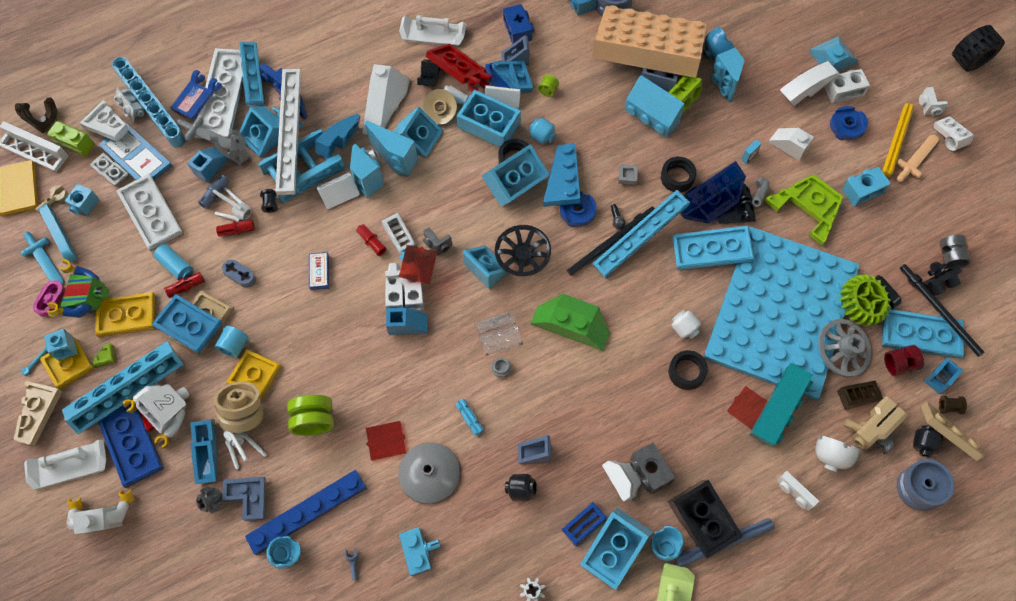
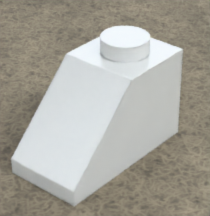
M779 128L768 143L799 161L809 148L814 137L800 128Z

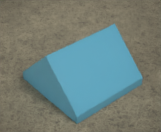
M486 245L463 251L464 265L488 289L508 274V272L500 267L495 254Z

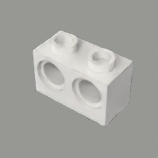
M858 69L838 74L824 88L833 104L865 96L870 84L863 70Z

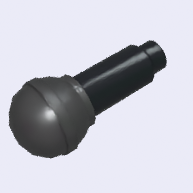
M612 204L613 226L616 229H622L626 221L620 215L616 204Z

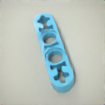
M48 204L38 208L64 259L70 263L78 259L52 208Z

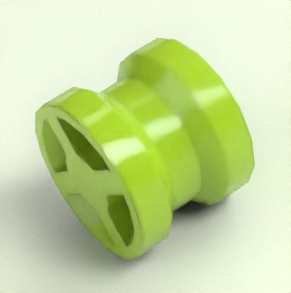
M547 74L543 77L542 83L539 84L538 90L544 96L551 97L555 93L554 89L559 86V81L556 77Z

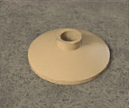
M436 89L425 97L423 111L437 125H443L450 122L456 115L457 102L449 91ZM444 105V110L440 111L439 106Z

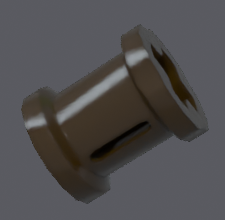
M940 397L939 410L941 413L957 412L960 415L965 414L967 409L965 397Z

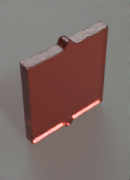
M406 245L399 278L411 280L413 283L420 282L430 285L437 252L424 249V247L418 248Z
M745 386L738 397H734V402L727 412L752 430L767 401Z
M401 421L366 428L368 439L366 445L369 447L371 461L406 454L404 443L406 437L402 432Z

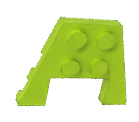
M813 174L787 189L780 190L773 196H768L764 202L778 212L789 200L819 222L810 232L809 237L823 246L838 212L843 195Z

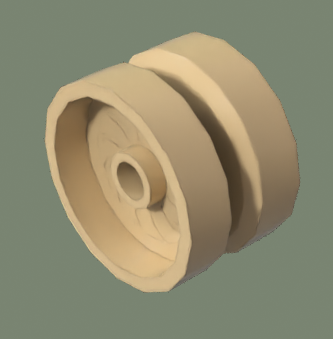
M248 382L231 383L222 387L215 394L214 404L219 425L225 431L231 433L249 431L262 421L264 413L260 394L254 384Z

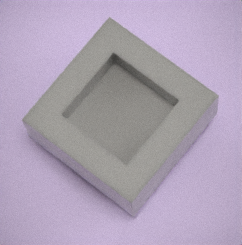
M620 164L618 184L637 185L638 165Z

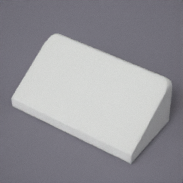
M494 86L485 87V95L519 110L520 89Z

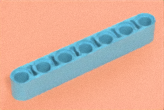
M125 57L114 59L112 66L170 145L175 148L184 145L185 137L180 128Z

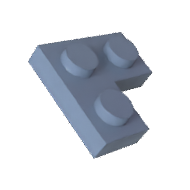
M253 477L223 480L222 501H243V521L265 520L266 478Z

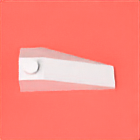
M376 64L373 66L362 131L365 135H368L365 126L366 121L386 128L390 122V117L394 111H397L402 99H405L407 96L410 78L391 66Z

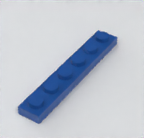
M354 470L247 534L245 538L254 555H258L266 550L270 542L275 538L291 535L367 488L358 472Z

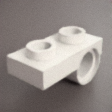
M950 116L934 123V129L946 137V146L951 151L970 145L973 141L974 134Z

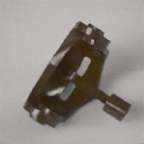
M51 97L46 98L44 101L46 113L38 120L30 113V105L28 103L15 104L17 115L41 133H45L57 117V108Z

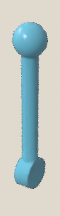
M47 347L28 367H24L21 370L23 375L27 376L31 373V368L45 355Z

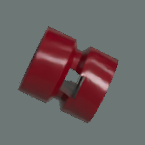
M916 345L891 350L884 355L885 366L888 372L895 377L907 372L920 370L924 367L923 354Z

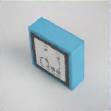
M755 140L747 147L743 153L742 161L747 164L758 153L762 143Z

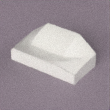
M607 461L602 465L623 502L632 500L637 496V491L641 486V477L638 472H634L630 463Z

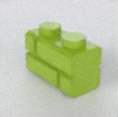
M56 121L47 134L56 145L78 153L83 157L87 156L95 144L87 133L60 121Z

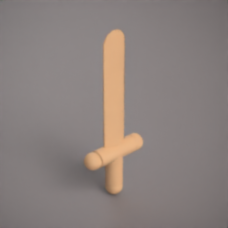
M930 135L908 162L902 159L897 160L896 164L904 169L897 177L898 182H903L909 174L916 178L922 177L923 173L916 168L939 142V138L936 135Z

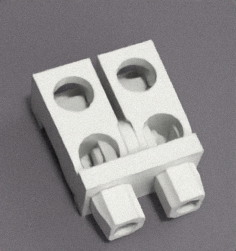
M417 262L407 263L406 270H400L398 263H390L388 271H385L386 308H405L406 305V308L418 312L424 311L422 277Z

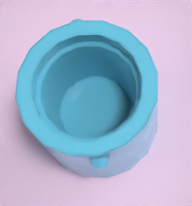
M226 326L223 328L215 348L227 356L238 358L244 345L249 341V337L237 328Z

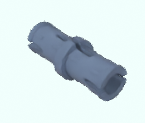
M219 174L214 183L206 188L207 191L198 201V204L208 209L216 197L219 198L213 193V190L220 193L229 183V180L224 175Z

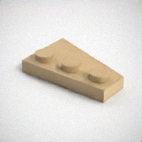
M26 381V396L22 397L21 404L23 405L22 415L18 417L14 440L35 447L62 391L57 388Z
M928 401L921 406L925 419L931 427L976 461L983 456L980 450L981 445L974 438L966 436L957 425L950 422Z

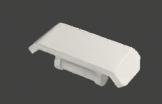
M417 15L416 20H412L408 16L402 17L399 32L401 38L406 42L439 46L450 43L457 47L464 38L467 24L463 21L459 24L449 23V18L439 19Z
M97 440L89 445L43 456L38 459L26 460L24 462L26 483L33 490H39L104 471L106 464L104 440Z

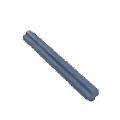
M767 518L740 529L743 536L722 550L774 529L772 520ZM696 547L682 553L676 558L678 566L683 567L705 556Z

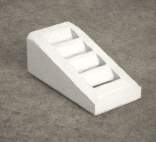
M398 213L382 220L381 224L399 254L402 250L416 245ZM395 223L398 224L397 226H395V227H393V228H391V229H390V227H389V226H391V225H393V224H395ZM399 228H401L402 231H400V232H398V233H396V234H393L394 231H396V230H398ZM403 234L405 235V237L399 240L396 239L397 237ZM406 240L409 241V243L405 244L402 247L399 245L400 243Z

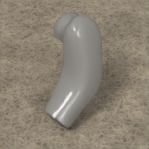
M759 177L755 183L760 187L752 197V204L755 207H759L762 204L768 191L769 180H765L763 177Z

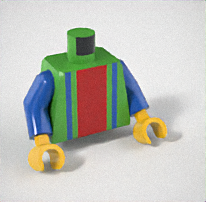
M62 260L68 267H59L63 273L74 272V274L69 276L61 308L54 302L48 303L49 308L55 309L53 311L47 310L50 317H57L59 314H63L66 317L81 318L90 311L99 309L102 298L109 296V289L91 270L80 266L74 267L68 260Z

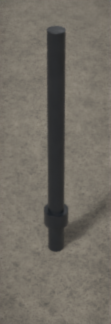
M651 206L642 214L636 215L633 221L568 268V274L570 276L620 240L655 208Z
M903 264L899 269L908 278V282L921 292L978 357L982 356L985 353L983 349L922 283V278L918 274H914L906 264Z

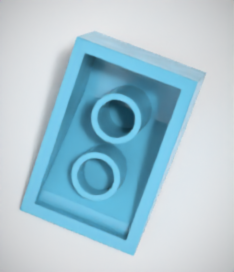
M366 121L365 126L371 145L396 174H403L408 177L418 161L415 141Z
M530 144L481 176L499 205L503 206L550 174Z
M617 507L610 514L580 565L616 590L653 531Z

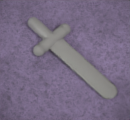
M198 117L193 124L182 119L177 121L178 126L188 130L185 135L187 141H190L194 135L210 141V134H217L201 127L204 121L201 117ZM218 134L220 146L230 150V139Z

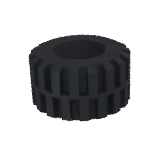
M985 25L964 37L953 50L952 56L965 71L969 72L993 59L1003 48L1005 41L991 25Z

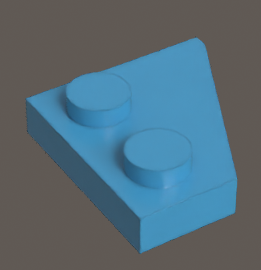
M524 61L493 62L492 68L510 88L520 89V93L532 92L533 85Z

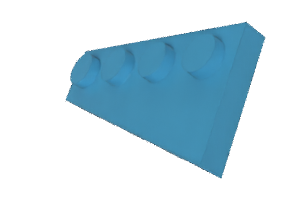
M575 144L557 146L543 201L544 207L580 204Z

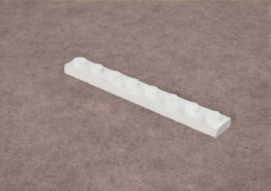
M282 69L275 189L277 195L296 194L301 91L300 69Z

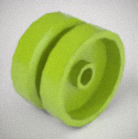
M304 395L289 400L287 402V414L291 418L288 419V432L297 436H314L333 430V416L329 414L333 410L332 399L324 395Z

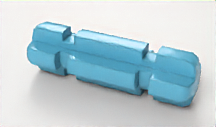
M461 399L458 401L456 407L461 412L468 426L471 427L475 436L481 434L484 431L483 427L478 423L477 417L468 406L466 400Z

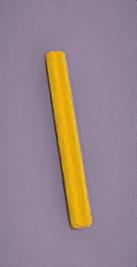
M906 103L902 109L882 170L886 177H891L894 172L914 110L913 104Z

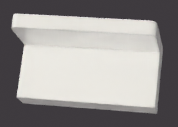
M349 172L316 186L327 209L360 195Z

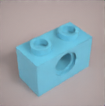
M879 167L872 170L869 168L863 171L861 175L849 177L845 181L846 184L842 191L855 207L885 193L891 183Z

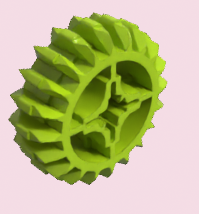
M868 274L856 275L848 279L842 286L843 290L840 292L842 297L839 299V301L843 302L841 308H845V315L850 316V321H855L857 325L862 324V326H874L885 320V317L889 315V309H891V306L888 304L891 302V299L887 296L889 292L885 291L886 286H882L881 280H876L875 276L869 277Z

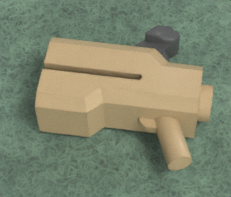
M885 396L870 411L871 418L867 422L862 421L859 424L846 419L843 426L857 431L852 436L853 442L857 447L867 450L874 443L883 446V454H886L894 447L891 436L893 431L908 415L900 407L896 408L897 404Z

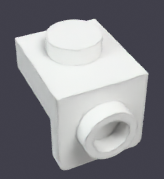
M926 87L919 97V104L922 105L924 115H940L948 106L947 101L937 102L933 87Z

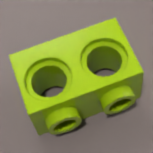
M683 76L668 92L685 103L682 114L701 95L702 79Z

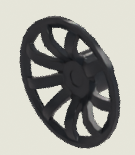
M516 225L506 229L498 237L495 244V257L498 264L506 272L515 276L525 277L540 272L550 260L551 245L548 237L541 230L530 225ZM520 230L530 231L525 243L522 242ZM515 231L518 244H515L507 235ZM534 233L542 238L533 245H530ZM505 241L512 250L499 249L501 242ZM546 244L547 253L535 251L540 245ZM508 254L512 258L503 263L500 255ZM534 257L545 258L540 266L533 260ZM515 262L519 266V270L514 271L508 268L509 265ZM529 264L534 268V270L523 272L524 267Z

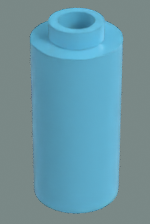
M163 244L155 250L153 257L176 279H185L192 276L193 267L169 245Z

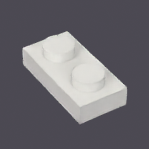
M788 471L777 480L779 487L785 493H790L801 508L809 511L819 502Z

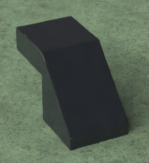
M429 59L422 60L421 75L417 78V85L435 86L438 82L440 67Z

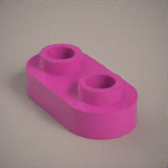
M56 280L46 283L33 303L34 312L41 317L49 316L47 310L53 311L55 309L47 307V304L54 302L58 305L64 296L65 287Z

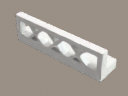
M4 121L0 125V128L5 133L0 140V148L24 159L32 160L34 163L55 173L69 157L62 147ZM10 138L15 140V144L5 145ZM29 146V150L20 151V147ZM43 152L42 157H34V153ZM57 158L58 160L53 166L49 164L48 160Z

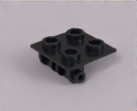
M740 184L739 188L735 190L713 191L719 224L756 222L751 192L746 184Z

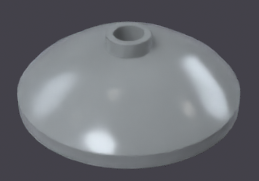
M419 444L410 449L403 457L398 471L399 482L406 495L416 502L434 504L443 501L453 493L459 482L460 468L457 458L451 450L441 444ZM426 467H431L432 469L429 473L424 472Z

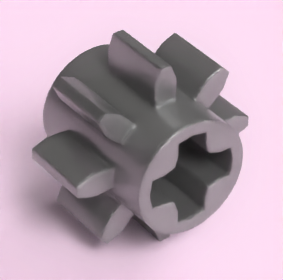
M209 486L201 489V494L197 495L196 498L198 508L201 511H205V513L208 511L213 513L219 510V506L223 502L221 491Z

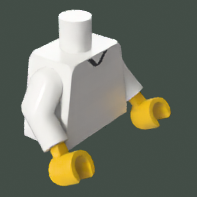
M168 384L164 386H146L133 396V400H124L123 406L127 407L129 404H132L127 409L128 413H134L138 409L160 434L164 432L163 436L156 437L155 444L164 438L165 443L161 448H166L169 445L168 438L173 437L183 422L186 407L184 400L189 397V392L184 387L175 391Z
M131 489L127 493L124 490L118 493L121 499L118 506L80 511L83 508L81 497H78V500L73 502L69 498L67 500L69 506L67 517L68 529L74 530V534L123 526L122 521L129 504L135 499Z

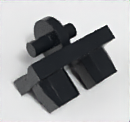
M935 261L930 264V271H928V275H934V277L922 283L929 288L934 296L940 295L946 291L942 284L943 281H945L948 288L961 284L957 275L962 272L960 267L945 271L944 269L947 268V265L945 263L941 265Z

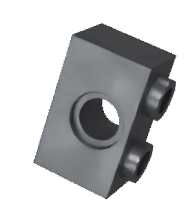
M654 442L632 453L630 465L634 472L640 474L642 478L640 479L641 484L646 491L649 490L653 494L673 483L675 477ZM652 465L656 472H647L645 466Z

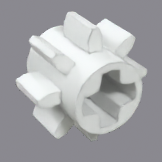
M527 578L526 586L520 584V588L524 590L520 594V598L526 597V601H538L539 597L545 598V595L540 593L545 588V585L539 586V578L535 582H531ZM530 586L533 589H538L535 597L526 593L529 591Z

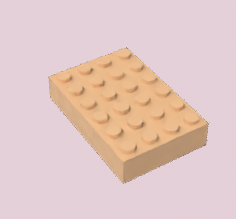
M606 6L595 38L592 58L696 78L707 24L701 21H688L684 18H671L667 15H655L650 12L622 9L617 6Z

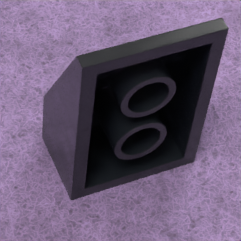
M701 480L667 501L679 522L707 559L743 536L709 480Z

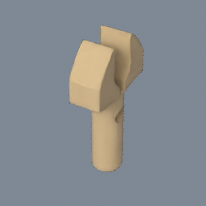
M61 185L53 186L49 189L50 197L38 205L35 210L40 213L38 208L45 204L49 206L55 202L63 204L69 193Z

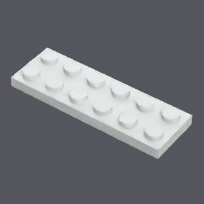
M215 48L205 88L208 89L211 78H216L217 82L222 84V88L213 93L198 113V117L204 120L201 127L228 138V134L233 128L243 86L240 52L234 49ZM194 135L195 138L204 139L202 137Z

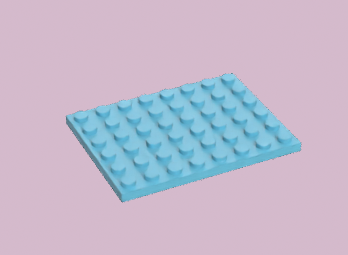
M750 226L749 234L754 261L736 264L703 358L775 386L786 367L793 363L813 374L811 378L813 384L808 392L804 391L802 396L818 401L828 371V367L822 360L819 352V335L827 323L844 318L846 310L841 308L843 302L839 301L842 297L840 292L843 290L842 286L846 281L857 275L860 264ZM835 325L828 329L832 334L839 335ZM825 335L824 345L836 344V341L829 339ZM825 350L828 359L832 357L834 350Z

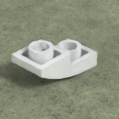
M104 153L90 164L97 173L114 186L118 185L129 175Z

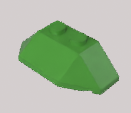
M561 294L538 306L531 321V325L603 351L610 334L598 306L565 294Z

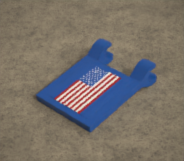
M198 70L193 71L191 81L170 107L172 110L192 120L195 119L213 93L222 88V84L217 82L216 78L210 79L208 89L199 85V83L205 80V76L200 74L201 72Z

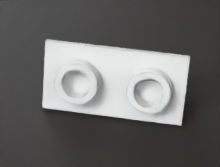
M116 87L114 99L116 104L120 105L123 109L124 115L129 117L132 123H134L135 117L144 116V109L136 102L132 93L126 89L120 91Z

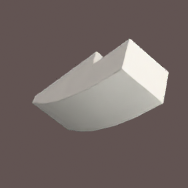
M827 61L799 75L780 89V91L793 106H796L805 97H812L834 79L839 72Z

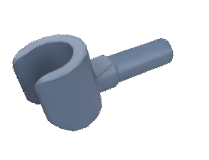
M354 548L355 555L349 557L348 550L346 549L344 555L348 562H350L352 580H357L356 561L359 559V554Z

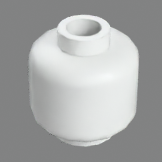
M682 310L672 318L673 323L671 327L680 338L685 339L689 337L692 339L700 332L698 328L701 322L691 311L685 312Z

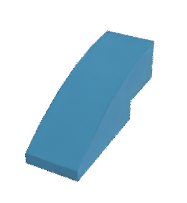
M355 114L347 117L323 132L316 140L315 153L328 159L336 147L343 150L359 128L360 115Z
M215 419L191 422L193 443H190L195 484L217 481L218 471Z

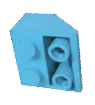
M735 47L717 55L711 74L712 82L718 86L722 96L726 97L728 102H731L745 61Z
M354 144L352 146L350 170L357 188L368 198L384 186L383 175L380 172L381 166L375 159L372 160L364 148L360 149Z

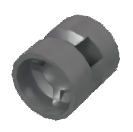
M951 235L940 240L941 252L944 254L943 261L947 265V269L963 268L971 264L970 253L967 250L968 244L964 235Z

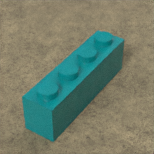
M790 363L778 381L749 435L770 447L775 444L779 445L784 437L782 433L784 427L790 426L794 419V416H792L794 409L798 410L804 400L801 396L804 391L808 392L813 384V381H811L813 374Z

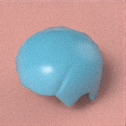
M664 526L662 530L654 533L651 547L655 556L660 560L672 561L681 555L684 548L682 533L677 528Z
M290 536L275 538L270 542L266 550L267 560L277 569L290 568L298 561L301 555L299 542L294 541Z

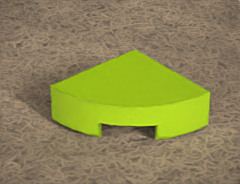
M111 343L104 345L102 350L94 357V367L97 368L115 363L114 348Z

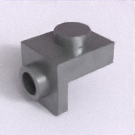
M430 227L423 231L425 245L428 248H432L437 255L445 253L451 248L452 238L450 235L439 240Z

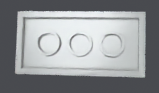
M150 174L116 190L150 251L183 234L182 229Z

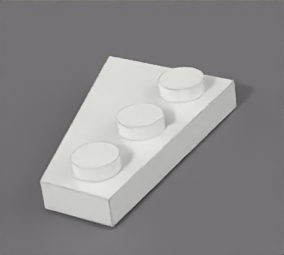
M104 100L79 123L84 129L114 141L123 138L129 131L126 124Z

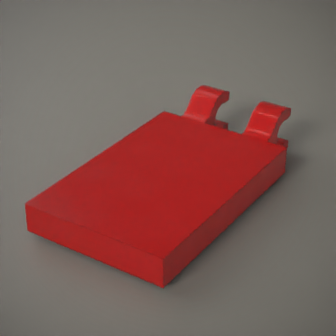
M450 43L427 51L426 58L462 84L467 83L471 92L474 90L479 91L475 84H480L483 88L490 86L486 80L492 79V76L486 73V69Z

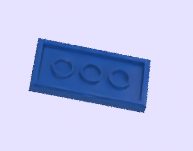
M129 404L127 407L122 405L98 421L124 488L164 469L150 433L145 430L143 418L139 414V410L137 409L134 413L127 412V409L132 404Z

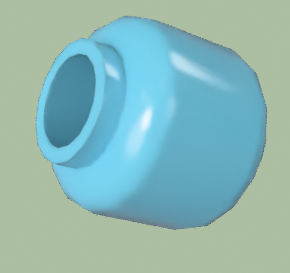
M545 118L535 119L529 128L531 138L540 144H546L548 141L551 143L556 136L554 132L555 125Z

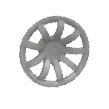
M836 319L827 323L821 330L818 339L819 352L822 360L830 370L844 377H853L865 371L871 360V346L867 335L857 324L846 319ZM841 324L850 326L847 334L842 330ZM835 325L836 331L840 336L832 334L828 329ZM856 329L861 334V336L859 334H853L854 330ZM825 335L829 339L838 342V344L824 345ZM865 344H866L867 354L862 353V352L864 351V349H865ZM839 349L838 353L828 359L825 350ZM844 356L840 370L833 363ZM857 356L866 359L861 367L857 363ZM850 359L856 371L847 372V364Z

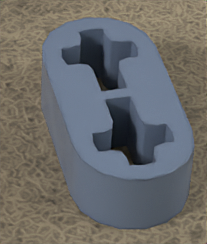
M227 260L223 263L222 271L229 279L245 288L254 285L256 277L249 268L235 260ZM235 268L237 272L229 271L228 269ZM241 275H244L245 277H248V276H249L250 279H249V280H247V279L243 280V278L241 277Z

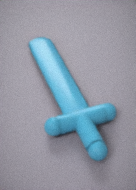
M25 232L23 236L29 247L22 250L21 255L27 257L33 254L49 281L56 280L63 284L62 277L42 248L49 243V239L42 238L36 242L30 232Z

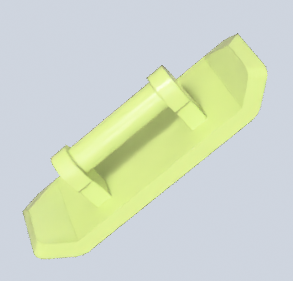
M665 563L661 574L657 601H691L695 575L688 568Z

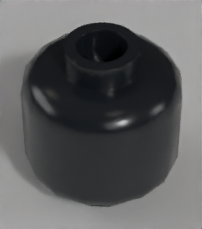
M926 425L915 431L913 448L919 452L920 456L932 458L933 455L941 453L943 435L933 427Z
M512 474L509 481L505 483V492L509 494L512 501H530L536 495L537 483L530 474Z

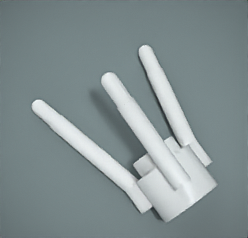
M225 187L224 190L238 203L213 190L214 194L233 206L232 213H234V216L215 212V215L237 222L241 220L246 221L250 217L252 212L250 206L241 201L228 188Z
M224 432L223 435L227 440L225 444L229 449L236 470L239 469L233 447L237 448L245 462L248 461L241 447L244 442L243 439L249 442L264 457L267 456V453L246 432Z

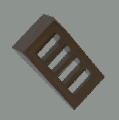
M876 380L841 387L837 391L845 410L883 399ZM869 387L873 388L876 396H872ZM862 389L866 390V393L869 398L865 397V394ZM857 390L859 391L861 399H859L856 393ZM849 392H852V395L855 400L852 401Z

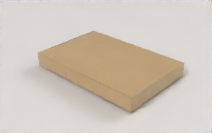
M201 290L192 301V304L221 320L222 323L225 322L233 311L231 306ZM167 335V338H168V339H170L171 341H173V342L179 344L180 346H182V347L188 349L189 351H191V352L197 354L198 356H200V355L202 354V352L205 350V348L207 347V345H206V346L204 347V349L201 351V353L198 354V353L194 352L193 350H191L190 348L186 347L185 345L181 344L180 342L176 341L175 339H173V338H171L170 336Z

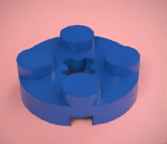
M852 106L840 107L830 119L831 130L839 140L858 139L863 136L867 128L868 120L866 115L862 111L859 113L854 110L855 107ZM848 121L852 125H847L845 122Z
M580 191V204L560 205V216L569 227L585 226L595 218L596 202L589 194L587 196ZM575 206L583 208L580 212L574 211Z

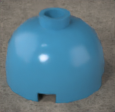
M719 26L709 32L705 38L704 45L706 49L704 53L708 59L713 58L716 60L717 55L734 48L731 40L728 41L726 33Z

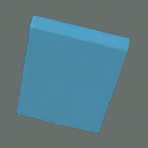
M175 294L154 320L152 326L200 354L223 323L221 320Z

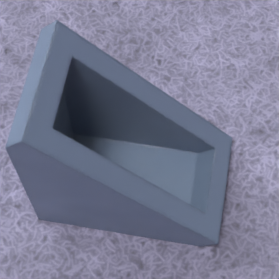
M546 435L519 443V464L550 463V436Z

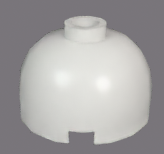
M819 435L815 447L816 456L825 464L824 468L837 472L838 469L851 468L856 463L861 451L859 448L849 447L841 441Z

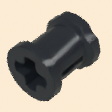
M265 189L260 192L263 202L261 210L265 213L278 210V206L275 203L277 194L273 189Z

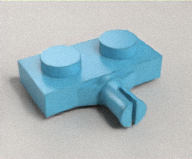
M419 527L400 533L399 537L410 576L431 570L429 551L441 548L439 539L426 543Z

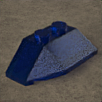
M736 161L730 163L683 195L690 202V205L680 213L683 219L709 224L739 203L746 175Z

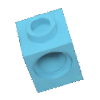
M76 184L65 199L71 212L76 215L83 214L85 216L89 215L99 201V198L91 189Z
M65 329L44 335L48 353L58 361L78 354L74 337Z

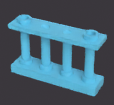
M321 129L310 133L298 141L297 157L301 155L310 170L301 174L297 169L296 194L278 195L282 203L345 169L339 154L335 156L330 155L328 159L325 158V162L316 165L307 151L315 147L316 140L323 133ZM278 152L258 163L263 175L270 173L275 182Z

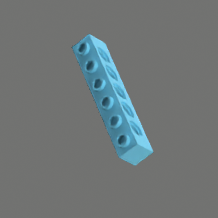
M166 341L62 409L65 421L77 434H80L121 407L124 400L133 399V396L144 387L154 385L184 364L178 353Z

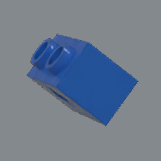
M519 4L503 8V21L512 44L524 35L528 36V41H532L534 27L532 23H529V14L527 10H524L523 5Z

